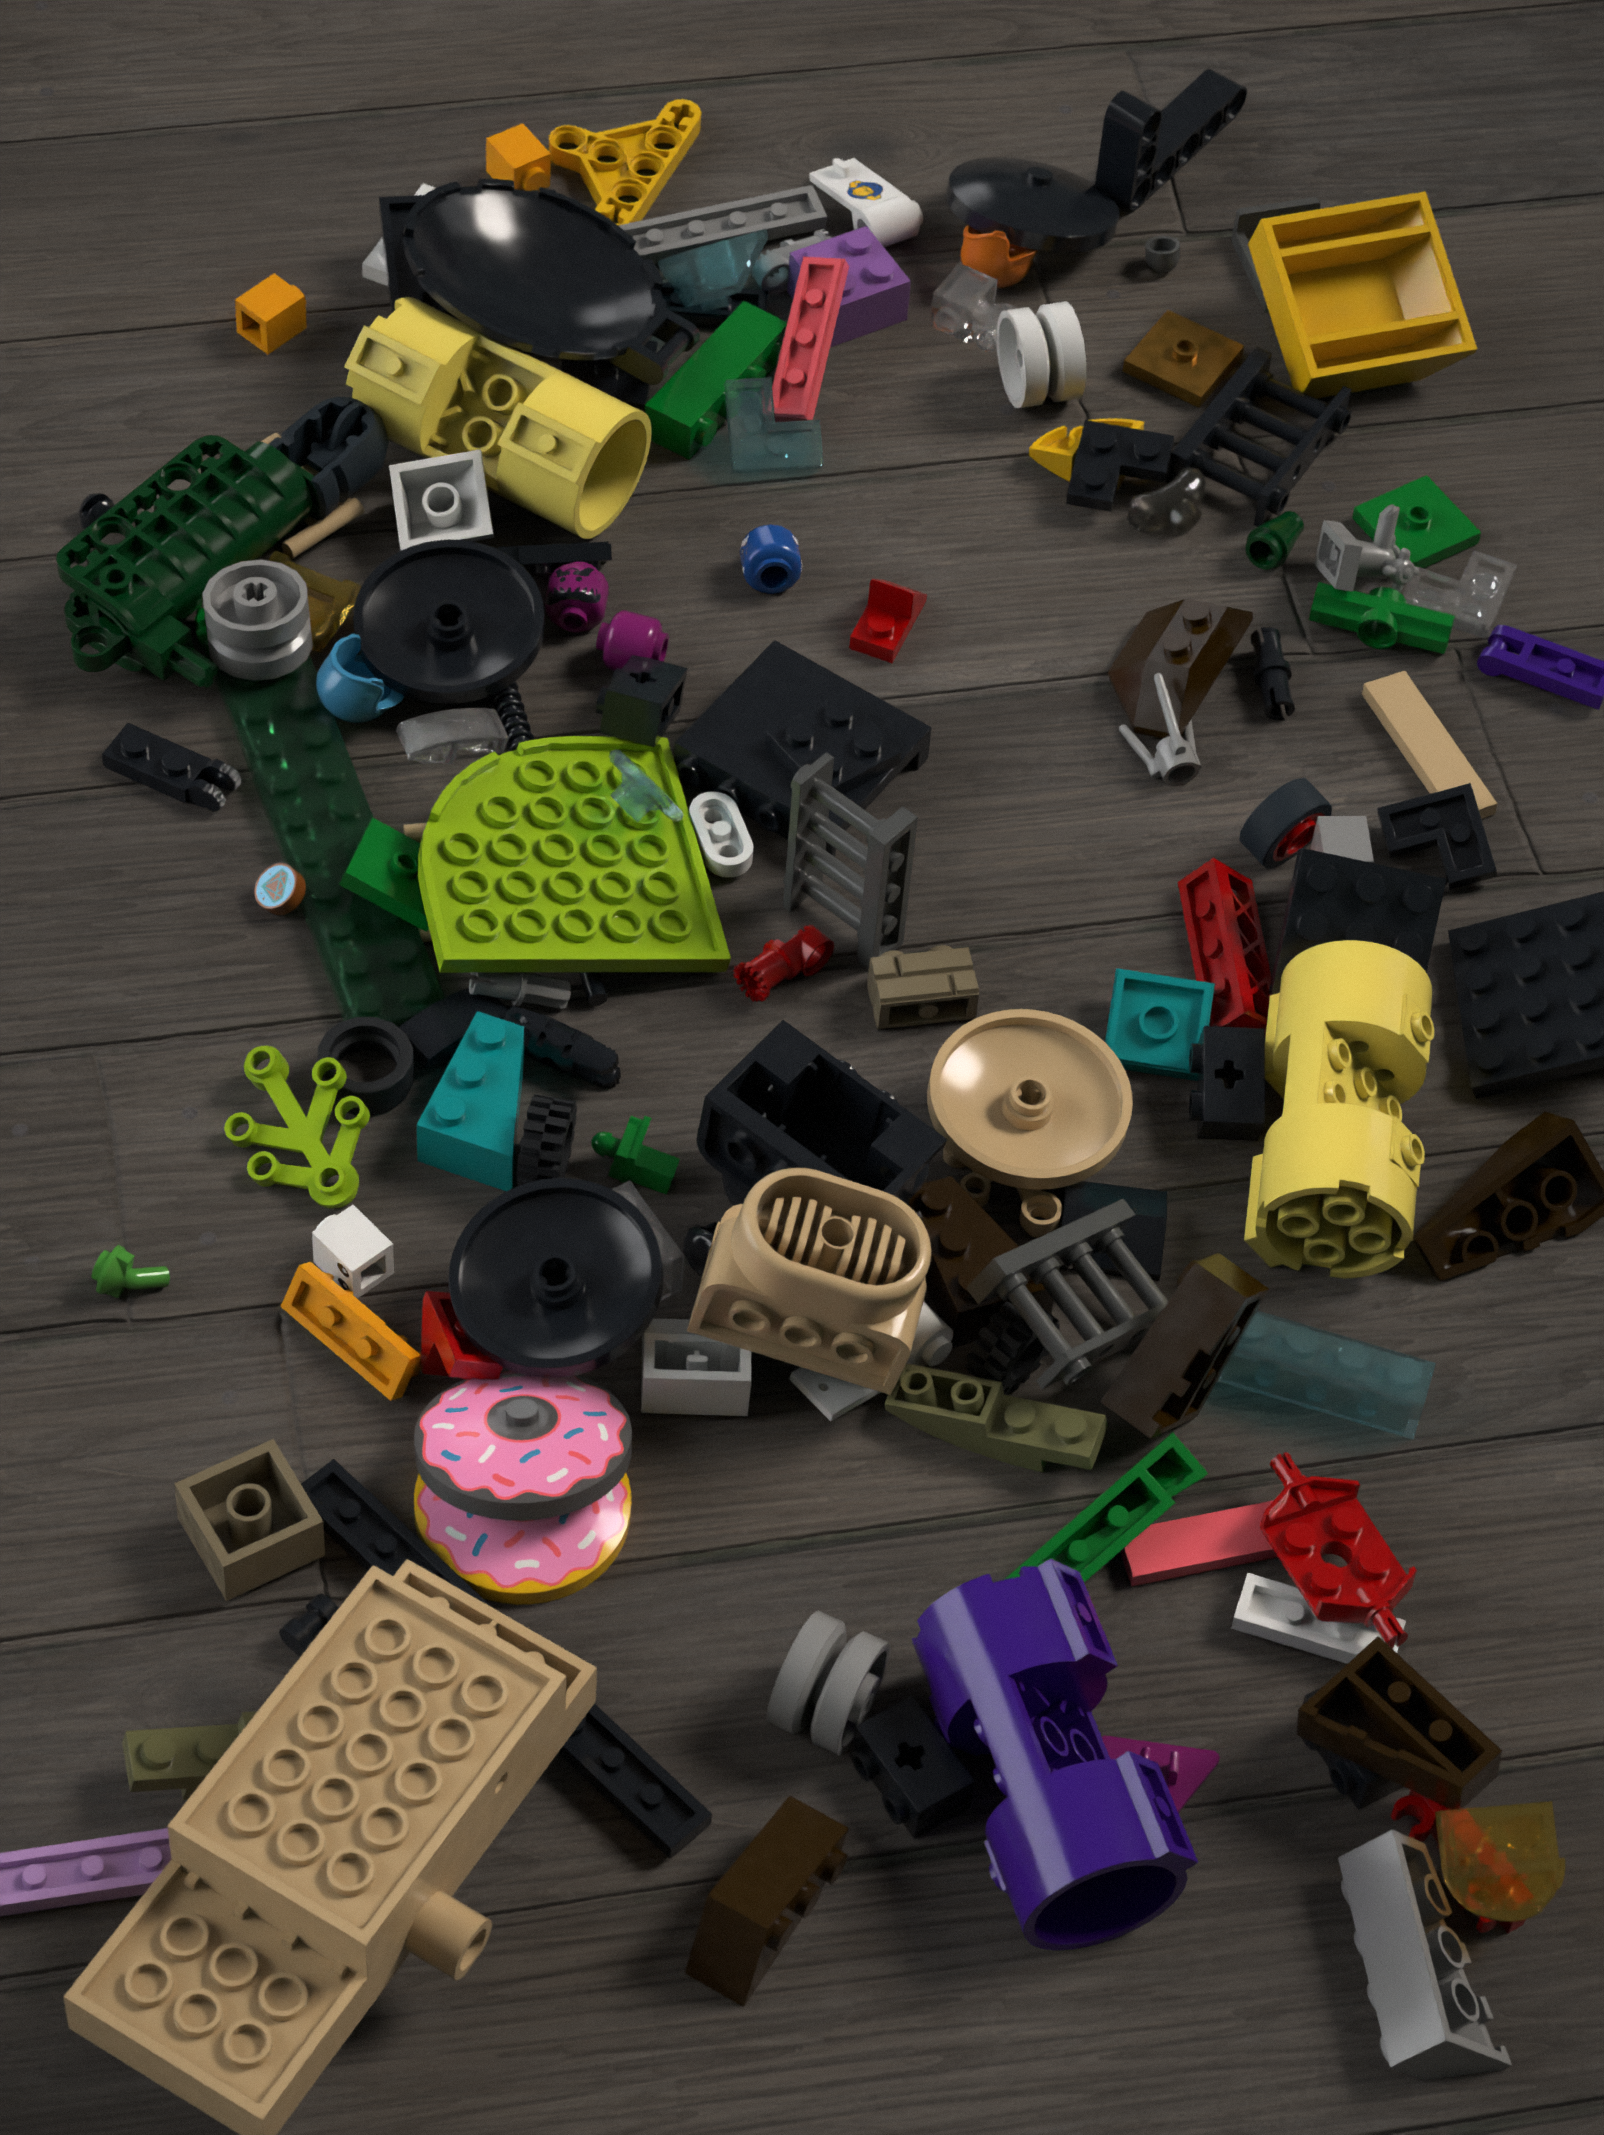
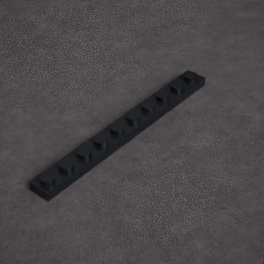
M335 1459L301 1483L323 1520L324 1531L367 1572L374 1565L394 1576L406 1559L492 1607ZM595 1703L558 1752L670 1859L711 1825L712 1813Z

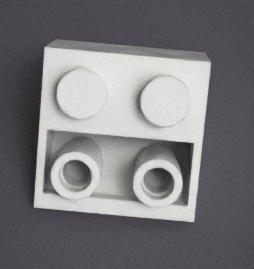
M653 1318L642 1335L641 1413L748 1416L751 1389V1351L688 1332L687 1328L690 1320Z

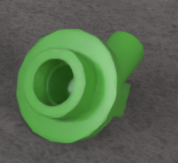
M117 1245L112 1252L104 1250L93 1268L91 1278L98 1281L96 1286L97 1293L119 1298L125 1288L167 1287L170 1281L169 1270L166 1266L132 1268L135 1256L127 1252L125 1247Z

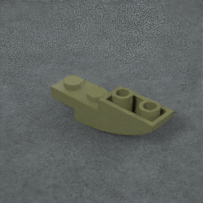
M906 1363L892 1394H888L884 1403L886 1411L936 1438L1004 1463L1044 1472L1048 1461L1092 1470L1108 1429L1106 1415L1004 1395L1002 1382Z
M258 1711L242 1712L238 1724L126 1731L122 1744L130 1792L181 1789L182 1799L188 1800Z

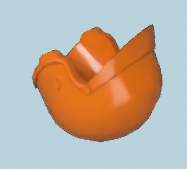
M967 225L963 232L964 239L960 258L964 270L971 279L988 288L1003 289L1020 282L1027 275L1032 266L1033 258L1039 250L1010 244L1003 231L996 230L992 233L983 234Z

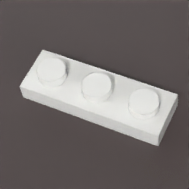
M1247 1573L1231 1629L1346 1664L1377 1636L1383 1640L1374 1625L1366 1628L1361 1623L1323 1622L1318 1620L1297 1587L1251 1573ZM1396 1618L1404 1630L1406 1620ZM1396 1644L1394 1645L1393 1650L1396 1653L1398 1651L1399 1646L1396 1647Z

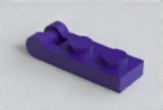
M1507 625L1494 627L1488 638L1489 647L1482 650L1477 660V666L1482 673L1488 676L1504 674L1592 708L1600 709L1604 701V661Z

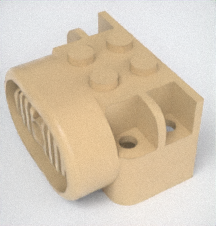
M788 1168L773 1172L762 1178L752 1187L743 1204L734 1205L729 1208L723 1215L721 1222L718 1221L687 1331L891 1395L910 1357L926 1293L927 1284L925 1277L931 1261V1243L926 1227L910 1206L884 1191L814 1169Z

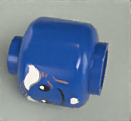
M763 525L750 531L742 540L739 551L744 579L751 588L761 593L775 594L784 592L794 586L800 578L803 566L798 541L790 530L779 525Z

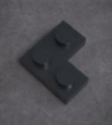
M1085 420L1067 491L1066 504L1111 512L1120 475L1165 483L1174 445V436Z
M1471 783L1377 808V815L1390 858L1437 846L1449 889L1497 877V869Z

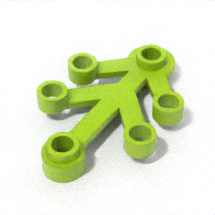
M259 1046L252 1049L245 1059L244 1072L256 1088L269 1093L288 1128L259 1124L249 1114L238 1112L227 1119L224 1126L226 1136L235 1146L241 1148L249 1147L253 1144L304 1153L312 1168L280 1164L273 1154L261 1151L249 1159L247 1164L248 1174L258 1185L263 1187L280 1184L308 1189L312 1199L318 1205L325 1208H341L348 1205L355 1198L359 1187V1175L351 1165L352 1157L360 1131L367 1125L370 1118V1112L360 1098L348 1096L341 1099L336 1105L335 1116L341 1127L330 1155L322 1143L337 1092L346 1082V1071L336 1059L331 1057L322 1058L315 1063L312 1069V1078L317 1086L308 1115L306 1116L286 1082L289 1075V1065L282 1054L272 1046ZM270 1058L267 1067L256 1070L262 1061ZM336 1069V1074L331 1080L322 1081L326 1071ZM360 1108L359 1114L354 1119H345L350 1109ZM249 1124L245 1134L235 1136V1132L240 1125ZM272 1163L268 1173L258 1175V1170L263 1164ZM339 1175L335 1185L331 1187L324 1186L329 1178Z

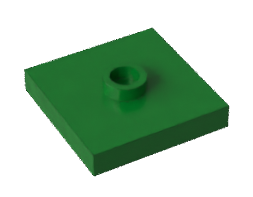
M1428 475L1354 507L1352 519L1373 541L1380 513L1391 504L1400 507L1394 532L1396 536L1395 545L1400 550L1406 548L1410 551L1409 560L1419 570L1479 544L1480 530Z
M372 817L339 885L426 932L429 930L418 879L420 843Z

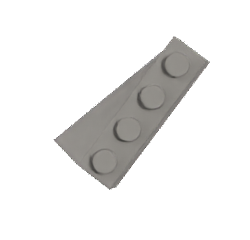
M1390 1830L1338 1857L1343 1876L1341 1889L1344 1898L1351 1908L1356 1928L1354 1941L1357 1950L1363 1957L1369 1981L1367 1994L1377 2013L1382 2033L1380 2046L1390 2068L1422 2080L1500 2071L1512 2066L1505 2046L1494 2048L1485 2023L1494 2018L1485 1996L1476 1998L1468 1983L1463 1967L1472 1962L1465 1944L1460 1942L1458 1936L1452 1929L1446 1926L1443 1919L1449 1916L1452 1911L1425 1843L1395 1830Z

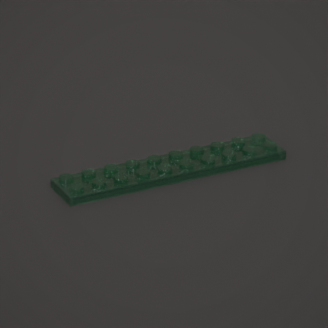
M310 655L293 672L275 679L257 681L241 679L219 669V672L215 675L216 684L285 864L298 871L305 880L306 890L300 907L343 1020L346 1021L355 1017H377L400 1027L410 1018L445 997L418 928L339 885L373 814L334 715L320 701L316 688L317 672Z

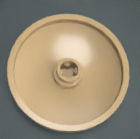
M1030 1009L997 1011L980 1016L961 1026L940 1048L931 1069L927 1090V1104L932 1124L936 1132L947 1139L946 1148L960 1162L974 1172L997 1183L1035 1190L1069 1186L1091 1177L1104 1168L1114 1158L1125 1139L1133 1106L1132 1090L1127 1073L1116 1054L1101 1038L1073 1020L1050 1012Z

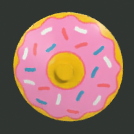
M627 1473L609 1493L584 1508L552 1518L524 1521L492 1519L458 1509L435 1495L424 1483L420 1474H418L415 1484L414 1520L418 1538L482 1598L505 1604L545 1603L564 1598L585 1588L598 1579L615 1561L624 1545L630 1526L631 1489Z

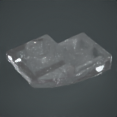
M462 708L428 713L400 722L396 729L408 759L423 764H454L459 749L473 753L494 751L496 753H503L509 740L496 710L488 708Z

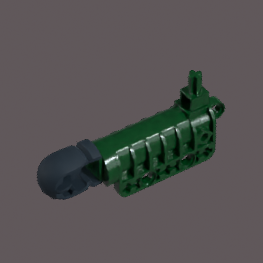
M335 397L326 399L310 409L282 432L281 438L276 437L269 444L257 441L246 451L241 450L220 436H202L192 442L63 546L57 553L56 563L59 578L75 590L70 594V599L65 603L64 614L67 628L73 633L71 648L74 663L78 668L86 672H100L111 667L114 663L130 671H140L145 667L164 681L176 671L198 687L204 686L208 688L213 684V676L219 672V667L193 649L191 629L181 622L203 605L202 593L209 579L220 570L242 561L257 560L309 516L316 520H323L338 507V502L343 503L378 473L383 467L389 444L382 418L372 408L351 397ZM205 454L209 456V458L203 461V456ZM217 454L220 456L219 459L213 458ZM308 464L320 473L313 476L301 467ZM178 479L191 483L188 488L180 491L168 488L172 482ZM154 506V512L146 511ZM140 508L144 509V511L140 512L139 514L137 513V511ZM110 533H119L125 537L118 544L109 545L101 542ZM87 560L86 567H83L81 565H75L72 568L70 567V565L74 562L77 564H82ZM82 612L84 614H89V616L84 615L81 618H78V613ZM88 644L100 653L86 654L81 649L84 645Z

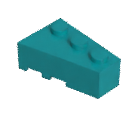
M479 1011L476 1012L416 1125L418 1162L504 1191L513 1189L524 1068V1026Z

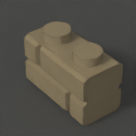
M940 945L931 948L927 952L910 954L892 950L881 954L879 957L870 958L867 988L871 1006H873L877 1029L976 1019L979 987L975 971H973L969 947L953 949L947 945Z

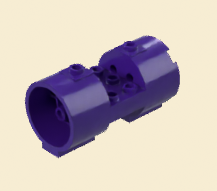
M1050 1558L1038 1567H1021L1019 1571L1020 1577L993 1583L990 1574H985L947 1592L932 1603L918 1618L917 1622L920 1632L916 1638H912V1643L932 1693L929 1699L936 1715L934 1719L936 1729L950 1747L957 1748L974 1756L992 1754L997 1766L993 1770V1776L999 1789L1007 1798L990 1815L985 1827L987 1840L984 1842L992 1862L989 1864V1872L994 1883L1001 1891L1009 1895L1023 1935L1028 1943L1045 1950H1071L1115 1939L1158 1917L1183 1893L1187 1884L1186 1870L1199 1862L1158 1763L1130 1751L1116 1759H1110L1092 1711L1106 1693L1108 1686L1106 1674L1118 1667V1664L1080 1572Z

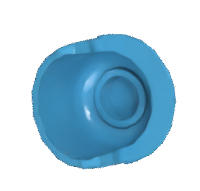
M356 634L341 638L334 644L330 654L317 672L316 688L321 703L332 715L343 721L364 723L378 718L386 710L401 702L405 696L384 685L383 681L377 679L366 667L361 656L357 655L361 650V639Z

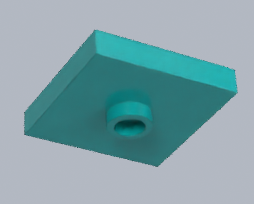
M1116 968L1105 1043L1116 1054L1125 1070L1197 1081V1073H1189L1190 1044L1198 1043L1203 1027L1209 1026L1215 983Z

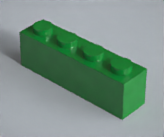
M743 301L645 404V413L651 422V441L688 460L702 446H708L712 442L718 428L727 419L732 420L737 415L745 399L751 393L756 394L763 386L766 377L777 367L787 322Z

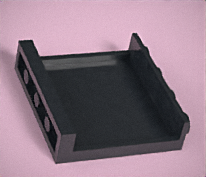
M774 640L675 742L674 762L678 776L685 784L697 787L704 792H721L730 796L736 802L740 813L758 822L767 831L775 832L788 839L792 799L791 782L795 775L765 744L766 731L844 691L902 752L900 765L844 794V796L865 810L906 765L918 770L924 764L929 755L932 727ZM829 810V819L845 831L851 826ZM826 842V851L835 857L836 848Z

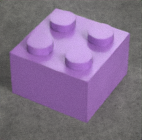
M867 226L790 252L787 292L792 299L803 257L846 259L849 265L830 347L907 320L911 281Z

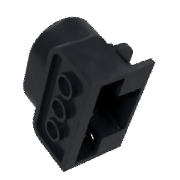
M782 1020L705 1096L696 1141L697 1147L704 1159L713 1168L722 1173L723 1187L733 1206L743 1204L749 1191L762 1178L773 1172L788 1168H808L884 1191L909 1205L910 1199L923 1187L928 1178L929 1162L946 1145L947 1139L899 1105L895 1097L889 1092L879 1090L858 1075L854 1067L848 1062L836 1059L789 1023Z

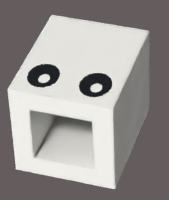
M351 1205L338 1215L333 1214L326 1217L317 1226L316 1230L312 1232L314 1263L324 1273L332 1274L334 1276L333 1281L344 1290H351L353 1296L357 1299L394 1274L393 1243L354 1205Z

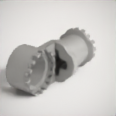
M822 229L815 231L813 236L804 239L782 241L780 248H775L771 251L766 250V255L761 253L759 260L755 258L756 264H752V269H750L752 277L761 290L768 291V295L779 294L787 289L790 252L832 237L829 236L828 231ZM780 267V272L778 274L775 272L773 274L774 277L768 276L767 279H765L768 273H770L773 269Z

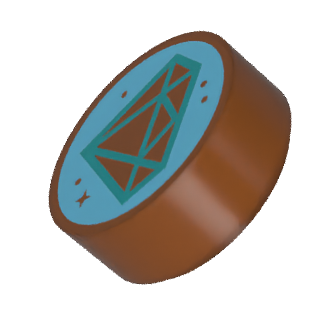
M273 864L266 868L258 877L254 889L255 899L260 906L274 915L288 914L301 903L306 890L305 880L298 871L288 864Z

